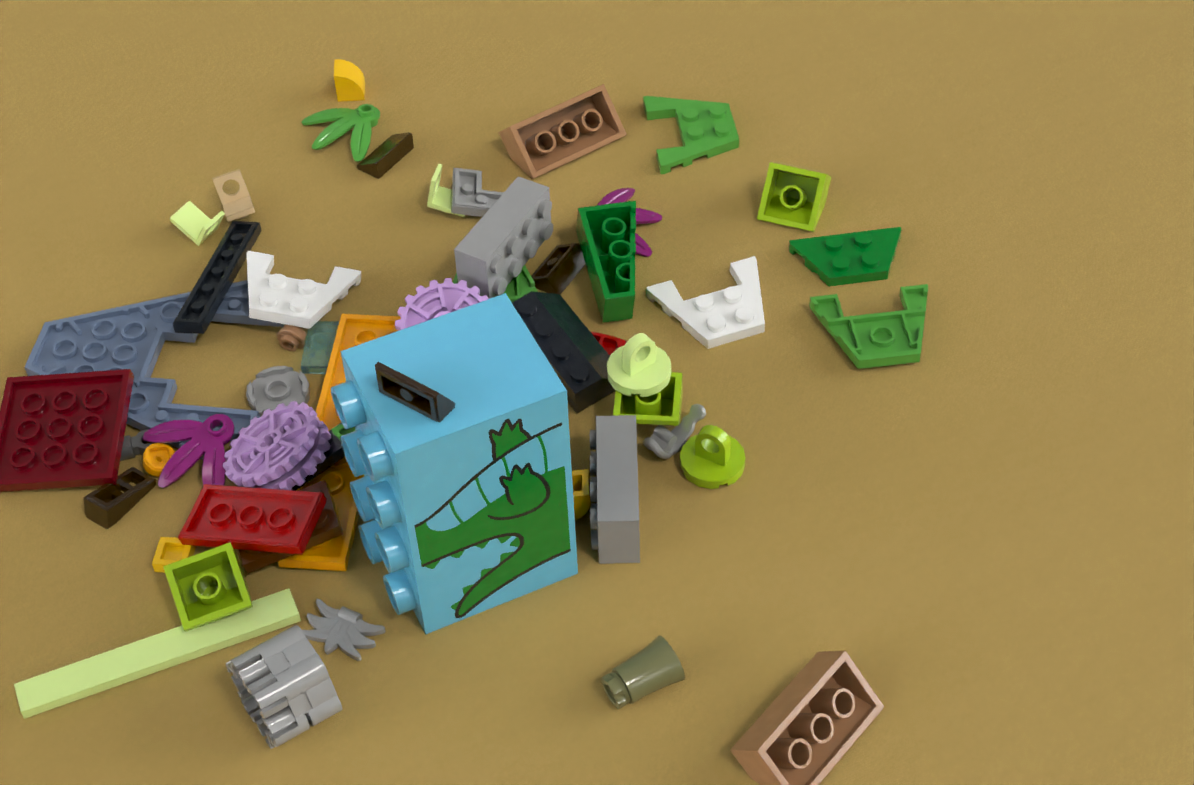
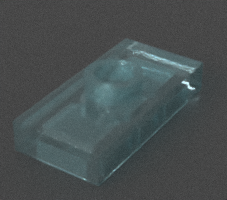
M318 321L308 329L301 362L303 374H326L339 321Z

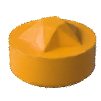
M165 443L149 445L145 449L142 458V465L145 471L153 476L160 477L164 466L175 453L174 449Z

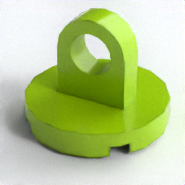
M714 425L702 427L698 435L691 437L683 445L680 453V466L684 471V476L698 487L717 489L719 485L726 483L729 486L742 476L745 468L746 457L744 448L735 438Z

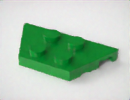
M901 227L789 240V252L792 255L798 253L805 260V266L810 271L817 273L819 278L829 287L886 280L895 258L898 242L901 239L902 229Z

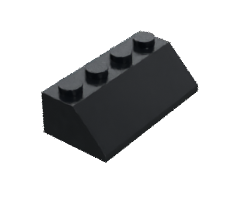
M531 291L512 302L566 388L568 403L576 414L616 391L608 381L607 362L610 355L560 294Z

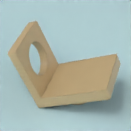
M240 169L213 178L228 222L242 219L249 214L255 213ZM231 179L239 183V190L235 194L225 193L222 189L224 182Z

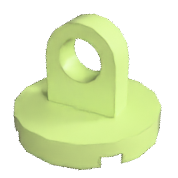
M638 333L631 337L624 346L619 347L610 355L607 362L608 381L615 390L623 395L631 396V393L640 394V397L651 396L660 392L668 385L671 375L670 358L646 334Z

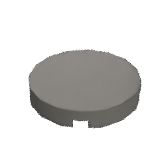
M274 366L260 371L256 374V379L252 383L250 381L247 385L246 397L251 410L259 411L261 417L265 410L270 409L272 411L276 409L278 404L284 403L285 406H288L291 401H296L299 405L302 402L307 404L310 399V386L305 374L299 371L300 373L293 371V368L288 366Z

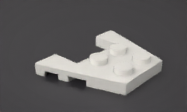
M247 251L249 318L310 329L332 309L333 302L337 299L342 300L348 295V289L352 285L357 286L361 282V271L335 266L327 284L317 283L311 279L300 280L289 278L282 274H270L274 266V255Z
M755 256L730 263V273L737 283L736 286L727 287L726 289L688 300L682 299L672 280L646 287L647 298L651 302H658L662 306V311L669 317L674 316L682 323V328L707 349L765 332L761 289Z

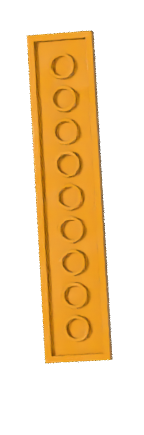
M341 314L316 409L317 417L320 421L324 422L328 431L341 423L331 395V387L346 382L340 351L397 332L395 320L401 319L400 316ZM346 457L297 489L300 490L325 479L330 487L344 534L306 549L303 555L294 554L278 561L279 567L332 571L347 570L359 518V512L351 493L350 482L364 477V474L355 477Z

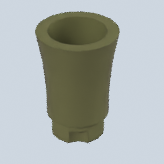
M659 635L644 649L627 661L614 667L611 673L603 676L601 683L612 704L620 709L626 704H633L659 689L685 680V673L670 644Z

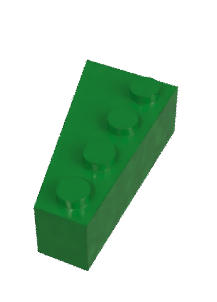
M636 201L578 208L576 233L603 323L632 319L635 301Z

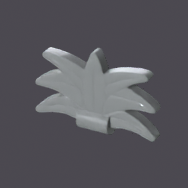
M316 599V603L323 617L307 613L308 621L314 630H302L307 639L325 642L324 651L327 655L339 647L347 656L357 661L362 659L356 649L376 647L375 641L365 636H375L386 632L384 626L373 625L363 621L362 614L344 606L340 610L334 609L320 599Z

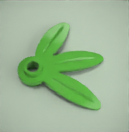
M362 104L355 110L333 108L314 113L303 119L301 123L307 126L335 121L315 139L312 144V148L315 150L324 148L354 127L351 135V151L354 161L360 162L365 158L369 149L372 127L378 124L380 111L371 104Z

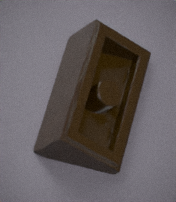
M412 133L391 135L357 165V169L378 179L381 178L414 148Z
M580 244L557 245L531 276L535 282L536 289L546 293L562 294L585 266Z
M380 362L375 364L379 392L439 423L455 408L453 401L437 391Z

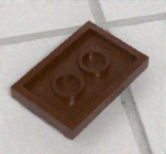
M325 479L297 490L324 493L327 499L306 549L344 534L330 487ZM239 549L242 565L247 573L294 555Z

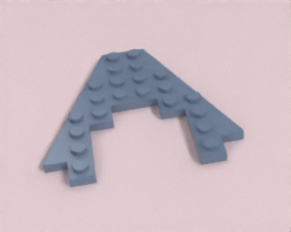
M247 280L232 283L212 319L213 322L277 327L285 325L249 318ZM191 292L45 322L24 367L28 376L130 369L134 375L127 424L141 431L172 420H194L203 423L214 414H224L230 417L234 423L235 431L230 440L232 441L240 436L238 432L242 428H247L250 425V420L254 417H260L259 411L173 404L172 401L177 391L175 379L151 378L165 340L193 343L196 341L198 333H175L173 327L174 320ZM222 426L215 427L213 431L220 430ZM189 440L172 442L168 444L179 449ZM204 453V454L201 456V458H200V459L203 460V461H204L205 453Z

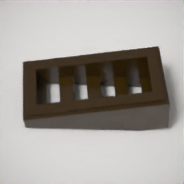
M131 467L118 475L116 485L106 483L83 497L86 517L103 528L109 529L156 486V479ZM132 482L136 484V486H132L129 483Z

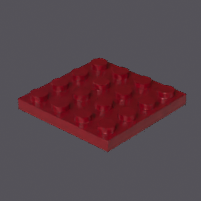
M130 369L7 377L0 408V492L102 486L106 483L116 485L134 380L132 371Z

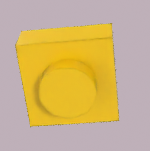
M160 537L152 561L154 572L165 573L163 566L193 556L196 546L182 545L179 538Z

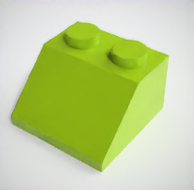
M770 162L757 219L814 232L825 206L831 176L825 173Z
M671 372L668 385L660 392L648 397H640V394L631 393V396H627L616 390L613 416L636 415V424L679 426L682 408V373Z
M231 542L163 566L185 632L253 607L245 576Z

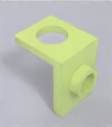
M438 164L431 180L427 207L451 213L452 189L439 186L443 165ZM454 214L461 217H465V215L462 214Z
M188 201L170 217V221L199 246L218 229L225 213L220 211L213 219H210L191 201Z

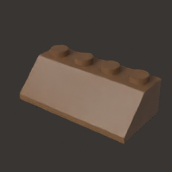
M604 84L498 132L510 158L531 179L627 135Z
M845 650L817 652L732 747L731 752L749 777L760 785H819L880 713L884 705Z

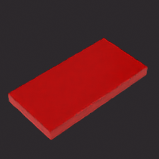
M204 484L178 538L182 545L218 547L231 542L234 549L303 555L327 499L324 493Z

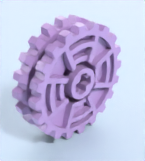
M445 278L444 283L438 284L436 280H432L427 288L421 285L418 286L415 296L407 295L405 298L406 307H399L397 311L401 319L395 320V329L400 331L488 300L489 298L487 295L480 296V289L477 286L468 288L467 281L460 280L458 284H454L451 278Z
M291 401L288 406H285L284 403L278 404L276 409L272 411L267 409L263 412V416L259 418L254 417L250 420V425L247 428H242L238 432L240 436L237 439H233L229 444L232 447L231 450L225 452L224 457L227 461L223 463V468L226 470V476L238 487L292 490V487L295 485L301 486L305 483V477L313 475L317 471L315 468L317 464L324 462L326 458L324 452L328 451L331 446L328 442L331 439V434L324 422L319 420L313 408L309 407L306 403L302 402L299 405L296 401Z

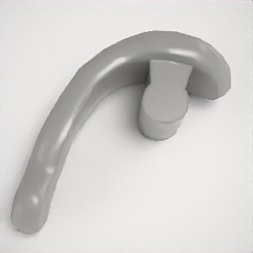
M700 404L692 405L689 414L683 417L679 426H676L670 432L663 425H658L652 436L644 439L643 445L652 450L659 458H671L682 450L683 445L695 430L696 423L706 416V409Z

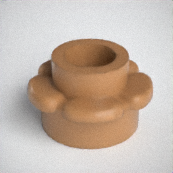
M285 324L276 334L280 346L285 350L296 351L297 348L303 349L305 347L306 332L301 327Z

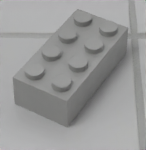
M519 176L513 181L454 249L458 283L460 280L467 281L468 288L477 286L480 289V296L487 295L489 299L502 295L511 280L520 274L526 262L536 255L541 244L552 235V202L550 201L549 187Z
M636 415L596 416V430H590V450H596L591 451L590 476H597L591 477L590 501L597 502L591 503L590 523L591 529H598L591 530L592 550H599V564L640 563Z

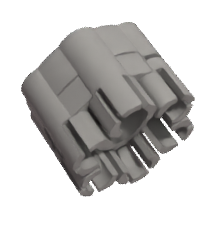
M298 625L290 627L226 663L228 672L233 673L231 679L239 690L238 694L245 710L253 722L257 724L262 736H267L265 741L271 749L284 744L310 729L311 726L313 727L343 710L322 659Z

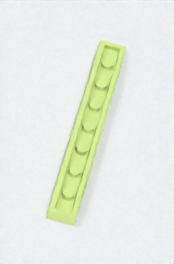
M288 588L253 600V607L192 630L185 632L183 626H179L15 683L14 687L21 714L25 719L300 622L301 618L291 591Z

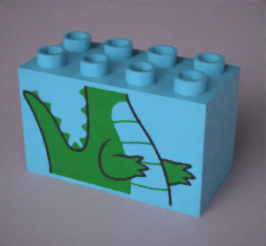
M506 293L340 351L346 382L331 387V395L344 428L355 427L356 430L340 437L342 448L352 473L355 477L364 474V477L350 482L354 502L364 522L373 519L370 522L359 525V533L371 563L376 564L383 561L389 571V574L383 576V581L390 602L397 615L413 610L426 635L578 574L567 390ZM380 362L437 391L453 401L455 408L439 423L379 392L375 364Z

